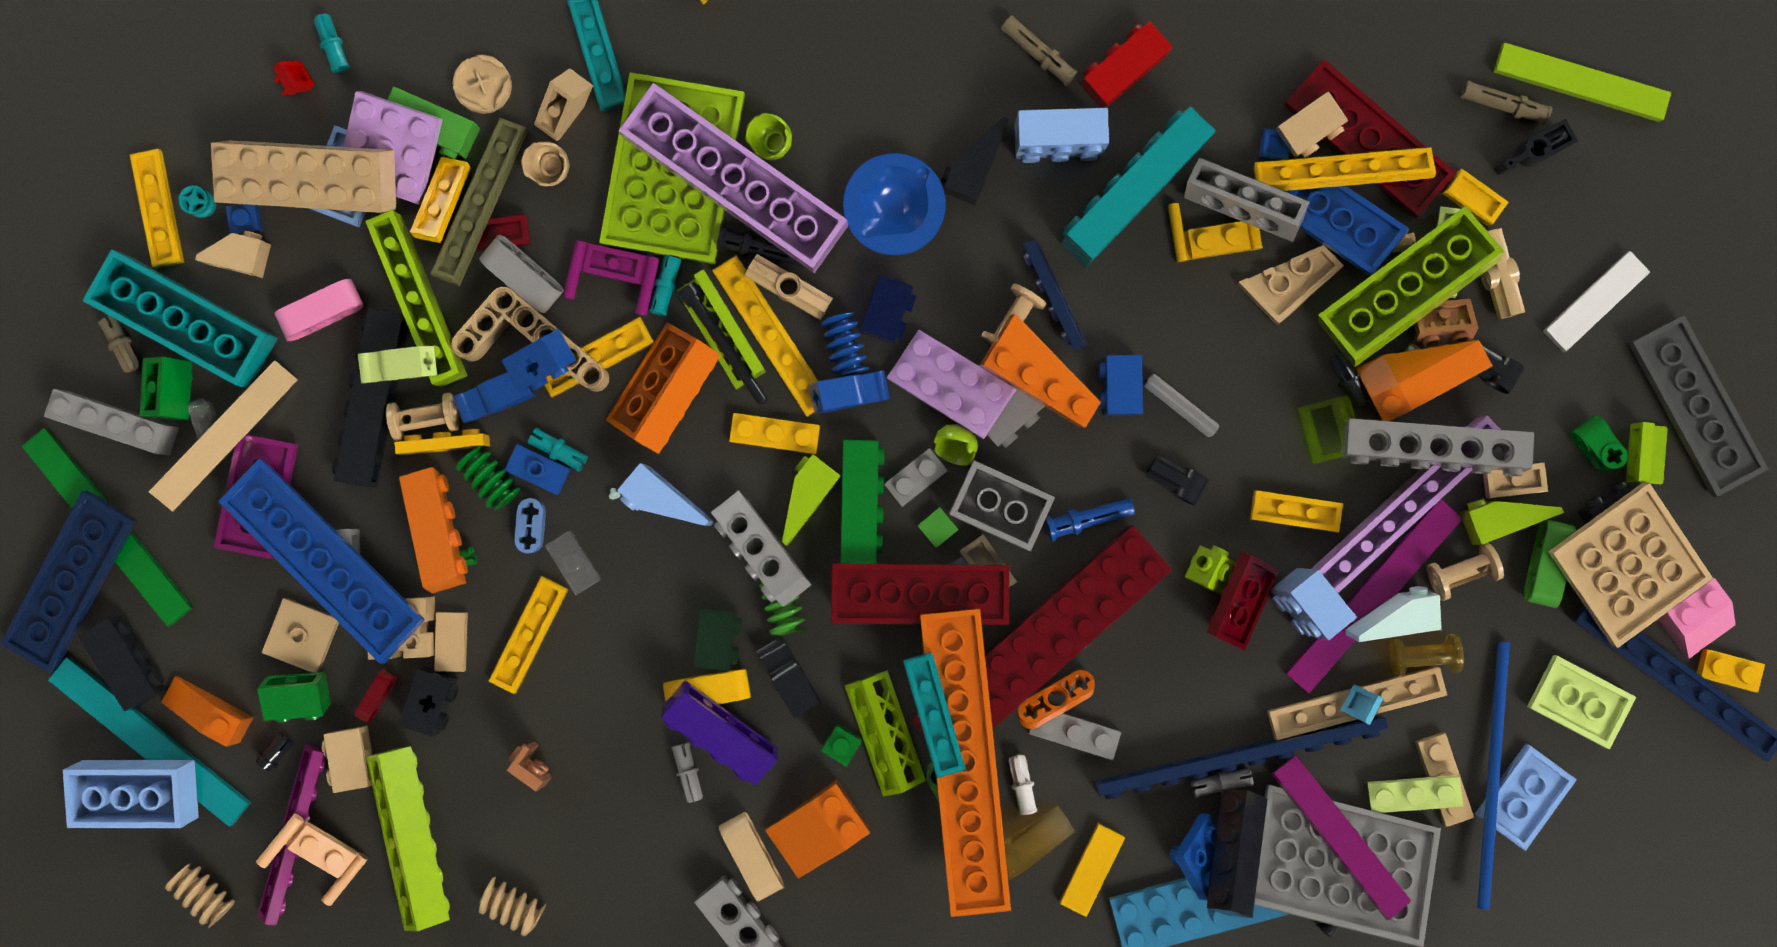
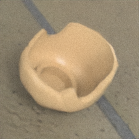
M552 142L532 143L524 150L521 159L524 175L540 186L558 185L567 177L570 168L567 153L560 146Z

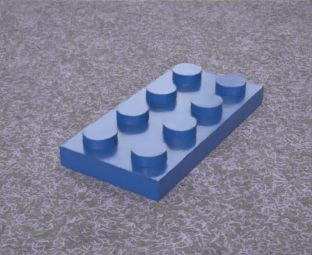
M1347 186L1289 191V194L1309 201L1305 217L1299 229L1368 276L1373 275L1379 270L1409 231L1407 226Z

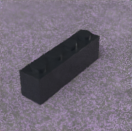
M1222 790L1207 909L1227 916L1253 918L1267 798L1248 790Z

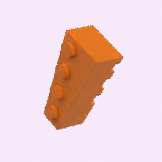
M1016 314L1008 317L979 365L1077 427L1086 428L1101 403Z

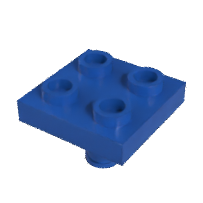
M1199 814L1181 845H1175L1170 850L1171 862L1179 865L1199 900H1208L1217 827L1210 814Z

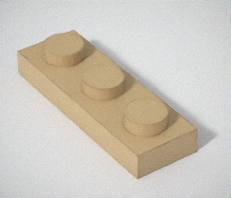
M1441 732L1414 741L1426 777L1460 776L1446 733ZM1461 777L1464 807L1438 809L1442 824L1446 827L1474 818Z

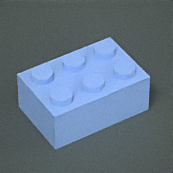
M1108 108L1019 110L1014 124L1015 159H1022L1024 163L1039 162L1040 158H1051L1053 162H1065L1069 160V157H1080L1081 161L1097 160L1098 156L1103 155L1109 144Z
M1296 568L1271 590L1275 595L1272 598L1273 602L1282 612L1287 611L1291 615L1293 620L1290 622L1301 635L1305 633L1308 637L1312 636L1316 639L1330 640L1357 618L1317 569Z

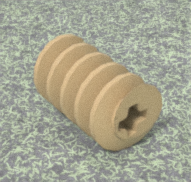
M190 863L167 883L165 889L168 892L177 889L173 897L176 900L185 897L182 906L188 908L194 905L190 914L194 917L203 913L199 923L204 925L211 921L208 926L210 928L229 911L235 901L232 899L224 903L223 899L226 892L223 891L215 894L214 892L218 884L214 883L207 886L206 883L210 876L207 874L199 878L198 874L202 868L198 866L191 870L189 868Z
M493 877L480 899L479 913L483 915L491 909L489 918L492 920L501 914V925L504 926L512 920L510 929L515 931L522 925L521 935L525 937L536 926L546 907V903L538 910L536 909L538 899L535 898L527 904V893L522 894L517 899L515 898L517 888L514 887L506 893V882H503L496 888L494 887L496 877Z

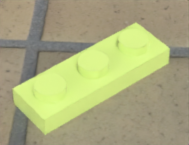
M1459 775L1368 782L1371 811L1385 813L1464 807Z

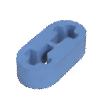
M524 499L517 508L514 540L517 549L526 554L539 551L544 542L546 509L544 504L538 499ZM531 503H533L534 508L538 509L539 512L538 515H533L532 524H529L530 517L524 513L525 508H530ZM529 527H532L531 537L536 538V544H531L530 549H528L527 544L522 543V538L528 536Z

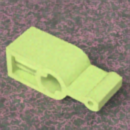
M417 346L358 354L361 383L437 375L434 346Z

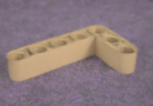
M499 287L488 296L452 339L451 347L453 352L459 357L474 362L486 354L510 325L514 326L532 343L558 328L508 287ZM511 296V305L508 308L502 309L503 299ZM533 314L534 321L532 325L525 328L523 326L524 318L527 315ZM492 318V327L487 331H483L484 321ZM560 331L572 352L576 351L578 355L575 363L566 366L569 370L567 373L591 391L598 392L605 389L610 378L606 369ZM473 340V349L469 353H464L465 343ZM593 370H598L599 379L595 383L589 384L587 380L589 373Z

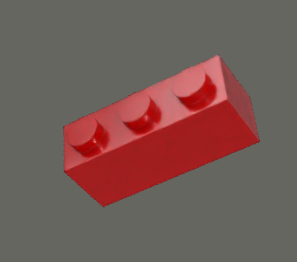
M1151 21L1143 27L1138 24L1127 34L1128 40L1121 46L1118 43L1113 45L1105 53L1107 58L1098 65L1097 62H1094L1083 72L1085 77L1081 86L1100 108H1108L1166 58L1172 50L1173 46Z

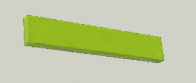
M1509 43L1501 45L1493 71L1496 74L1657 122L1664 120L1672 93Z

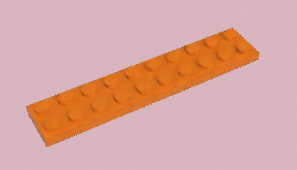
M980 609L921 614L924 654L930 652L933 654L966 770L937 778L951 917L1011 911Z

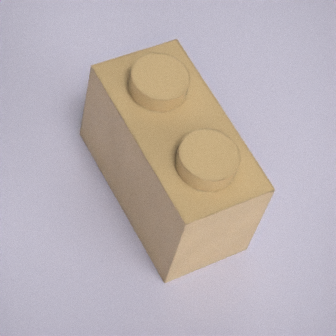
M1328 91L1279 125L1276 131L1294 157L1302 153L1305 158L1320 148L1317 144L1318 141L1326 136L1329 140H1332L1345 131L1342 125L1349 120Z
M368 725L336 730L324 734L322 752H324V756L328 759L329 769H327L326 776L329 786H332L333 793L371 786L372 783L366 761V756L372 755Z

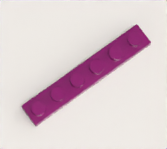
M304 745L282 828L293 814H298L305 821L309 822L310 815L308 810L310 802L315 800L318 790L316 784L317 777L325 766L324 752L317 745ZM284 845L272 860L257 914L266 925H277L279 916H282L285 911L286 899L284 896L286 889L293 882L294 871L292 867L295 858L299 856L288 850L287 845Z

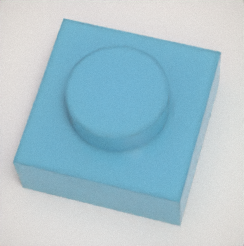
M1353 684L1341 711L1370 725L1383 698Z

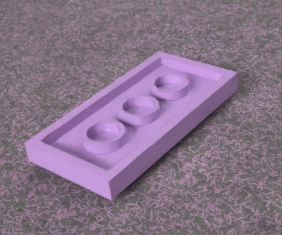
M921 330L917 331L887 377L892 383L982 439H985L1016 392L1013 386Z

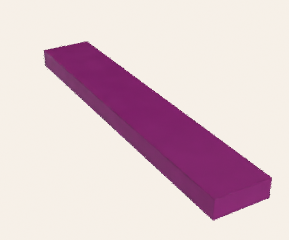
M1296 755L1271 774L1386 920H1390L1411 902V899Z

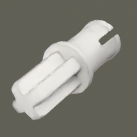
M1025 755L1012 756L1009 758L1013 779L1011 788L1016 793L1019 815L1033 814L1037 812L1032 790L1034 781L1030 780Z

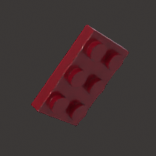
M1242 551L1239 559L1233 566V573L1229 582L1222 591L1221 600L1209 621L1206 633L1245 651L1280 570Z

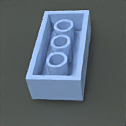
M82 760L63 769L67 828H182L199 818L195 760Z

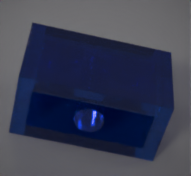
M880 275L861 328V334L893 345L896 338L902 340L907 323L902 322L905 312H912L917 297L912 294L913 286Z

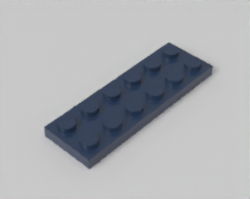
M82 491L0 644L48 673L55 672L134 528L137 519L93 493Z

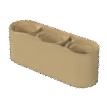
M746 812L719 825L723 840L757 902L784 888L783 880Z

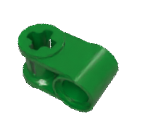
M1593 415L1570 432L1573 443L1583 452L1596 470L1601 472L1619 469L1626 464L1628 459L1626 449L1600 416Z

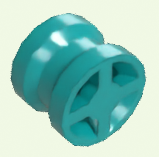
M190 185L185 187L179 195L180 208L197 218H207L216 209L214 195L201 187Z

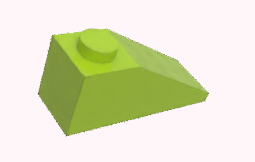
M813 454L810 458L804 456L795 468L798 474L794 479L782 543L786 546L791 543L841 478V475Z
M1484 498L1467 503L1468 509L1459 512L1463 518L1462 521L1472 545H1483L1564 513L1562 507L1501 501L1485 502Z

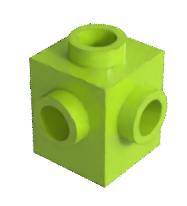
M1200 545L1196 554L1192 557L1191 565L1185 577L1221 595L1233 573L1235 562L1227 558L1229 552L1213 545L1210 550Z

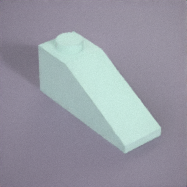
M1424 586L1411 587L1409 592L1396 594L1345 629L1346 636L1358 642L1441 630L1440 595L1428 591V588Z

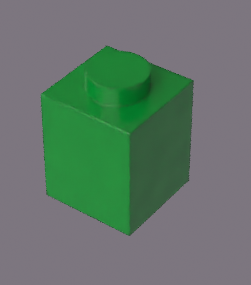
M837 722L823 745L821 752L847 767L860 746L862 737Z

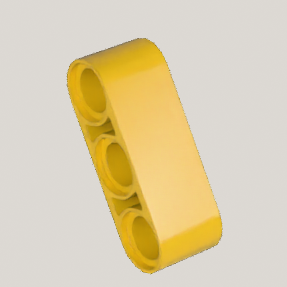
M746 668L662 683L665 702L685 680L717 704L751 698Z

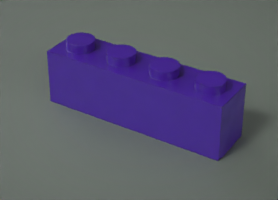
M686 680L663 705L661 719H663L664 724L668 728L681 732L693 746L697 748L702 747L710 753L712 759L718 764L727 765L740 780L749 781L755 786L777 762L778 747Z

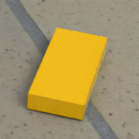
M1462 168L1457 171L1442 192L1444 196L1461 208L1466 206L1471 210L1476 219L1488 227L1493 225L1509 203Z

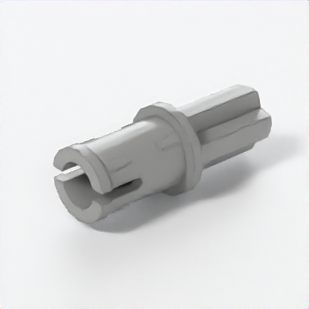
M690 742L671 747L678 769L676 777H680L686 802L692 803L701 800L703 795L696 772L699 771V768H695Z

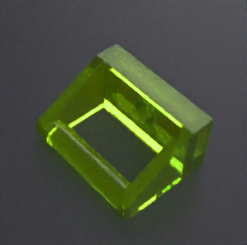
M1348 395L1298 408L1313 464L1342 457V451L1327 455L1322 454L1311 411L1332 405L1343 446L1344 423L1349 418L1355 419Z

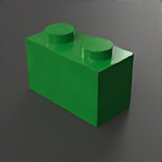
M167 357L143 358L139 417L167 421L189 420L191 382L193 377L191 361Z
M325 671L266 676L257 688L264 721L275 720L278 723H282L296 718L315 720L323 716L331 704Z

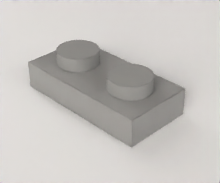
M929 448L884 485L903 507L948 470Z

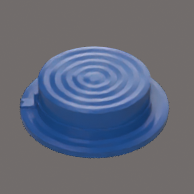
M891 153L868 160L854 172L846 186L843 208L850 231L862 245L879 254L899 256L921 249L934 238L944 219L946 200L939 178L928 165L909 155Z

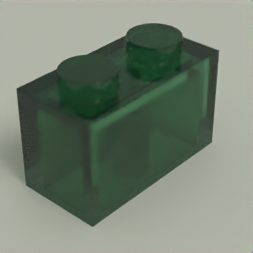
M700 608L694 668L730 671L732 664L738 663L739 647H734L735 635L741 634L742 618L737 617V610Z

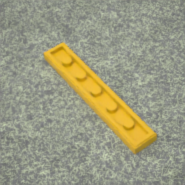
M1431 147L1255 162L1253 166L1255 180L1282 191L1430 179L1436 175Z
M733 256L712 271L808 417L814 413L809 386L818 382V380L756 284L744 276L747 270L738 256Z

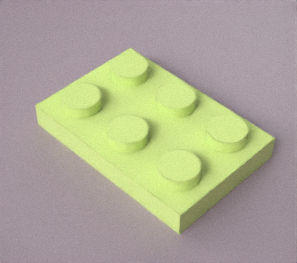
M1553 655L1527 707L1590 741L1610 749L1636 697L1567 660Z

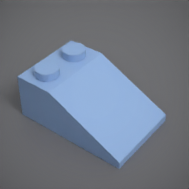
M640 463L617 490L623 495L620 500L633 511L643 510L704 526H712L715 522L646 464Z

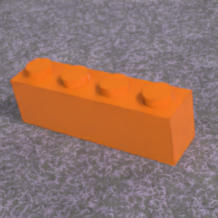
M434 467L400 476L399 480L422 587L433 594L466 584L464 574L468 573V568L464 557L460 556L458 546L462 545L458 530L454 529L452 521L456 515L452 503L448 502L446 492L449 491V483L446 476L439 473Z

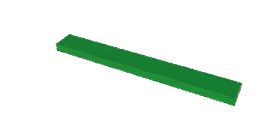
M43 428L22 445V448L71 508L74 507L82 491H89L108 502L49 428ZM131 531L115 563L166 626H172L194 607L134 532Z

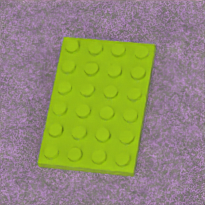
M629 73L620 128L654 83L737 141L745 98L743 91ZM619 132L599 243L604 246L715 264L718 252L716 249L725 210L630 144Z

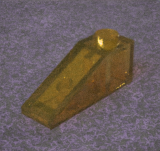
M1059 806L1004 841L1008 882L1029 869L1075 832Z

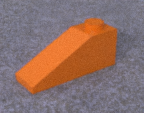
M178 676L174 677L161 701L162 704L198 732L226 747L241 742L254 718L252 715Z

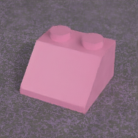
M1715 578L1658 619L1686 659L1691 658L1736 625L1733 602Z

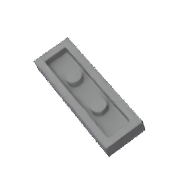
M1038 710L1034 711L1033 719L1037 718ZM1062 713L1038 728L1029 729L1028 734L1113 760L1121 731Z

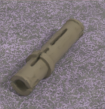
M1013 15L1002 25L1001 30L1041 63L1040 67L1044 71L1048 69L1065 86L1077 75L1078 71L1074 70L1060 58V53L1056 49L1052 51Z
M1469 80L1465 83L1460 96L1461 99L1510 113L1513 118L1520 119L1523 117L1543 125L1548 122L1552 113L1551 106L1530 101L1527 96H1514Z

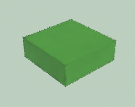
M940 507L918 525L919 529L935 548L959 530Z

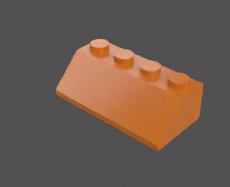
M667 322L606 418V421L635 441L659 454L667 444L670 435L679 421L684 417L685 411L692 400L699 393L707 376L714 369L721 354Z

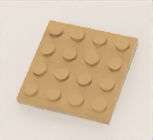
M1647 482L1637 486L1548 551L1609 643L1616 648H1619L1713 579L1651 484Z

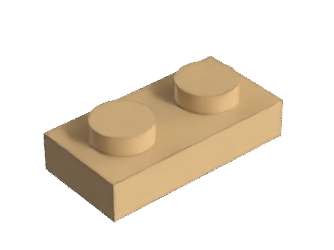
M1545 463L1533 464V468L1522 472V476H1505L1502 470H1491V474H1483L1486 498L1548 492Z

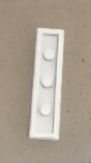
M1631 251L1626 252L1547 326L1543 332L1562 352L1567 351L1643 280L1650 271Z

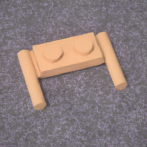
M293 814L256 860V863L260 867L266 868L282 847L287 845L288 850L338 878L321 899L324 904L331 906L366 863L368 857L305 821L300 815Z

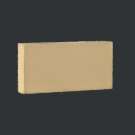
M436 612L434 671H466L468 612Z

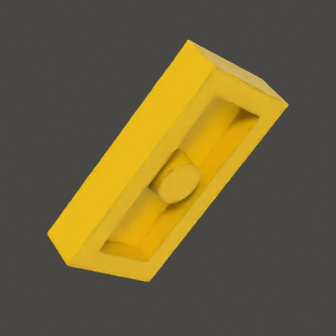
M1702 649L1697 674L1706 680L1758 693L1765 664L1709 649Z

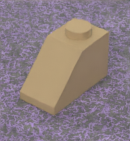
M568 69L550 81L534 125L556 142L560 140L585 107L593 85L572 69Z
M244 231L243 235L231 233L198 253L195 260L206 265L263 278L271 244L262 241V235L249 231Z

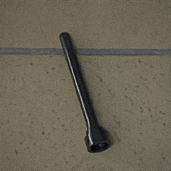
M692 282L676 293L682 305L686 304L688 308L691 307L756 402L759 405L766 404L768 400L766 394L702 303V296L700 295L702 291L696 282Z

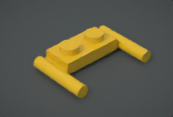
M1179 203L1167 205L1177 262L1250 250L1254 251L1263 248L1260 229L1242 221L1183 231Z

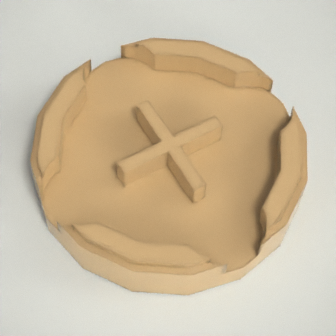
M483 54L475 55L476 57L467 58L462 61L455 70L452 81L453 90L459 102L471 112L480 114L492 113L503 107L509 99L512 90L511 76L505 66L496 58Z

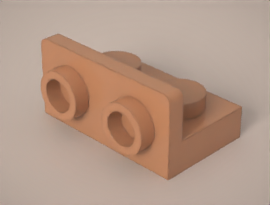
M1471 299L1447 300L1414 324L1416 335L1413 344L1419 348H1432L1472 341L1478 330V324Z
M534 741L527 745L523 744L521 747L518 746L508 759L512 764L506 771L536 792L547 785L552 775L547 772L549 767L538 759L530 760V757L539 746Z

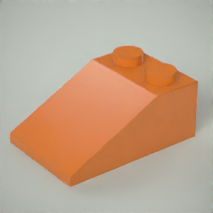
M836 779L766 828L765 831L799 879L870 834L871 827L838 779Z

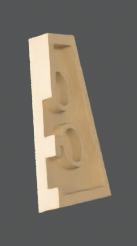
M1322 245L1294 257L1288 262L1264 270L1258 275L1241 280L1237 285L1278 326L1338 273L1344 265Z

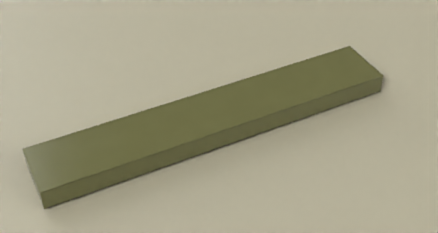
M502 118L498 119L430 272L433 277L458 286L461 285L527 135L528 130L525 126Z

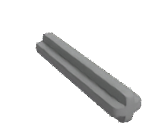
M1156 374L1150 375L1145 381V388L1204 435L1212 437L1219 428L1218 423Z

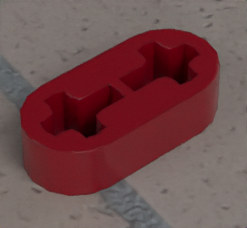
M385 668L382 669L358 706L355 717L367 724L371 723L391 692L398 676Z

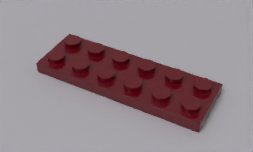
M1325 59L1321 61L1284 104L1293 114H1296L1329 91L1349 121L1342 125L1345 131L1332 140H1329L1327 136L1323 139L1341 155L1427 148ZM1433 152L1436 170L1434 178L1375 183L1414 218H1417L1456 174L1452 168Z
M831 563V624H921V614L980 609L982 625H1009L1010 565Z

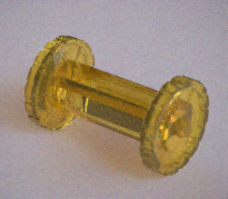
M1448 634L1444 644L1404 646L1400 638H1392L1389 644L1390 665L1395 677H1404L1407 667L1448 664L1450 671L1453 673H1460L1463 669V647L1457 634ZM1438 653H1445V655L1440 656Z

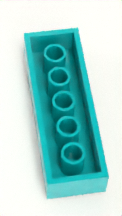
M1191 106L1184 113L1180 110L1176 112L1163 128L1165 133L1162 134L1158 131L1147 143V146L1142 150L1145 154L1142 156L1138 152L1122 171L1124 175L1121 176L1118 173L1106 185V188L1103 190L1105 195L1101 198L1097 194L1085 207L1086 209L1082 212L1085 216L1082 219L1076 216L1065 227L1062 233L1065 238L1061 245L1085 268L1197 154L1216 132Z
M113 249L109 252L82 300L239 387L248 388L254 382L278 340L277 337L136 259Z

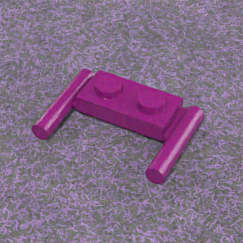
M575 240L563 298L574 300L580 272L641 285L635 314L647 316L659 259Z

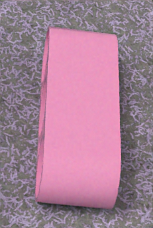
M344 279L277 310L274 315L286 340L294 341L364 308V304L353 280Z

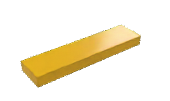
M153 149L130 154L152 268L158 269L185 263L162 151L160 149Z
M638 317L581 349L607 369L653 345L654 340L642 318ZM574 351L572 353L577 360L578 355L577 352ZM593 370V371H591V372L589 373L587 379H589L590 377H592V376L598 374L599 371H598V370ZM568 373L554 380L549 375L546 377L549 383L545 384V387L553 398L579 384V382Z
M544 576L540 577L488 680L489 682L512 694L517 693L569 590L568 588Z

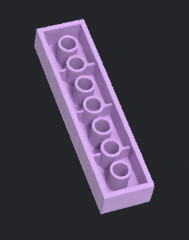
M654 83L619 130L622 137L630 144L813 273L817 271L848 227V220Z

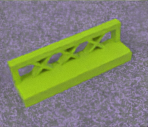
M703 269L696 273L694 280L676 291L679 292L692 282L700 285L705 293L704 306H707L709 300L713 308L706 307V309L717 313L720 318L719 328L722 330V326H725L728 333L723 332L724 335L733 339L735 351L737 352L739 349L743 358L740 357L741 360L748 364L752 371V376L756 379L766 372L705 270ZM685 304L709 346L721 354L718 361L735 389L737 390L744 386L742 380L738 381L732 372L733 367L731 364L730 366L724 359L725 355L720 352L717 347L718 345L713 341L691 307L688 308Z
M888 670L844 685L882 795L901 794L925 782L926 779ZM878 680L881 681L884 690L882 698L876 694L873 683ZM886 709L892 712V725L886 723L884 717ZM896 736L901 739L903 744L901 753L896 751L894 746ZM906 764L911 767L915 778L907 782L904 774Z

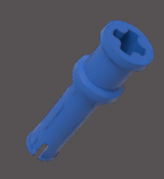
M1129 497L1125 500L1081 512L1072 509L1068 510V514L1054 518L1047 516L1045 526L1049 539L1053 542L1056 541L1057 537L1072 533L1079 535L1084 528L1134 516L1135 509Z

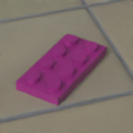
M246 435L234 447L225 494L259 458L264 459L290 485L298 444ZM222 506L214 548L275 559Z

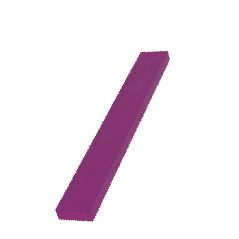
M1440 499L1423 515L1346 603L1357 618L1330 640L1315 638L1285 674L1306 693H1310L1356 641L1346 636L1345 629L1395 596L1463 518Z

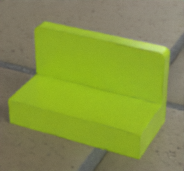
M1649 422L1630 424L1627 482L1640 481V483L1663 484L1667 427L1655 426V423Z

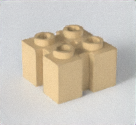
M435 597L404 598L425 621L389 659L402 656L401 651H403V658L434 656L435 632H429L428 621L436 620ZM368 652V660L374 659V657Z

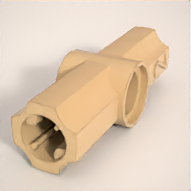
M1502 228L1490 230L1488 233L1501 246L1504 253L1501 261L1480 276L1485 289L1490 290L1498 320L1525 313V309L1517 284L1520 279L1519 268L1515 260L1509 256Z
M758 254L752 260L744 275L746 278L776 294L781 300L793 304L819 320L822 319L833 300L832 297L801 280L796 274L787 272ZM791 280L795 282L797 290L789 295L783 293L780 286L784 281Z

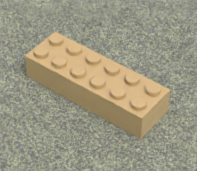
M232 140L211 143L214 202L375 213L396 209L394 150Z

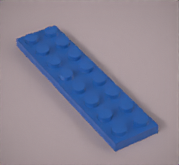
M259 458L218 501L379 664H385L425 621L264 459Z

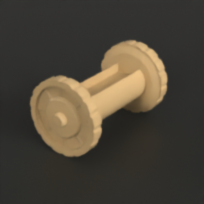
M1013 284L1011 291L1017 296L1016 300L996 332L992 334L984 331L981 338L992 345L1010 315L1016 314L1024 322L1032 307L1042 310L1046 306V302L1025 287Z
M444 393L442 403L406 410H400L396 403H389L386 407L388 429L395 442L404 439L405 431L447 424L451 432L459 430V413L451 393ZM406 416H411L409 424H404L403 419Z
M1485 543L1480 545V555L1443 569L1436 563L1427 565V575L1435 593L1440 595V600L1445 601L1451 598L1450 589L1483 576L1489 575L1494 581L1504 578L1502 562L1491 544Z

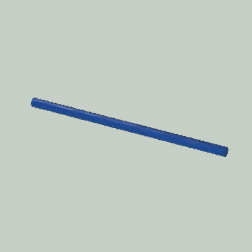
M1498 641L1477 903V908L1490 910L1510 643Z

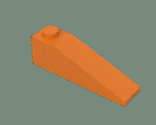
M1472 340L1432 348L1383 354L1357 367L1356 370L1360 374V378L1382 420L1391 421L1492 367V364L1479 340Z

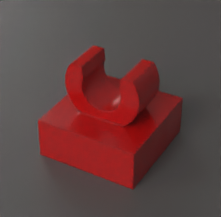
M279 61L273 67L277 74L274 82L282 83L285 88L281 93L283 96H293L297 92H309L315 86L302 61Z

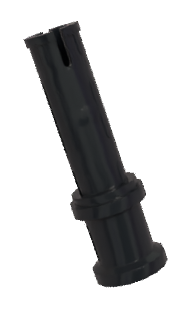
M726 225L721 226L716 247L718 251L726 249L738 252L742 257L749 254H758L765 258L803 267L802 264L768 240L753 237L750 231L742 233L727 229Z

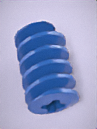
M855 312L835 315L821 322L822 328L830 329L823 334L824 339L833 340L826 346L828 351H835L829 357L830 362L839 363L832 368V372L841 374V376H849L869 370V366H861L859 364L866 359V355L857 354V351L863 348L864 345L854 343V340L861 336V333L852 332L851 329L858 325V321L849 320L848 317Z

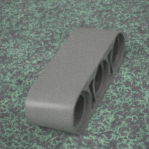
M497 235L479 257L481 263L541 313H546L564 292L563 287L551 275L504 236Z

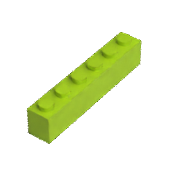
M391 210L366 220V225L416 347L434 346L437 375L429 376L431 384L443 387L467 377L468 375L461 358L452 350V336L403 216Z
M411 746L366 756L404 931H420L450 920L448 914L450 905L443 892V874L437 865L435 856L437 847L429 829L430 816L424 807L422 798L424 789L422 783L418 780L415 753L412 751Z

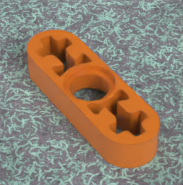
M1078 670L1029 697L1018 708L1019 722L1025 728L1035 729L1087 700L1094 693V677L1088 671ZM1079 680L1081 683L1087 682L1086 690H1083L1081 687L1076 688V681ZM1071 690H1073V691H1072V697H1073V698H1070L1069 691H1071ZM1053 693H1059L1064 696L1065 701L1060 706H1054L1049 703L1048 697ZM1040 701H1043V705H1044L1043 708H1041V702H1040ZM1030 709L1032 712L1038 710L1037 718L1025 717L1026 710Z

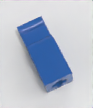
M884 371L818 381L809 386L815 414L890 399Z
M507 372L479 384L476 388L455 395L453 399L463 423L468 424L486 415L500 412L536 397L537 393L535 390H532L531 386L519 392Z

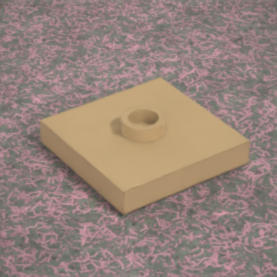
M283 598L262 653L309 672H320L339 622L330 614L289 598Z

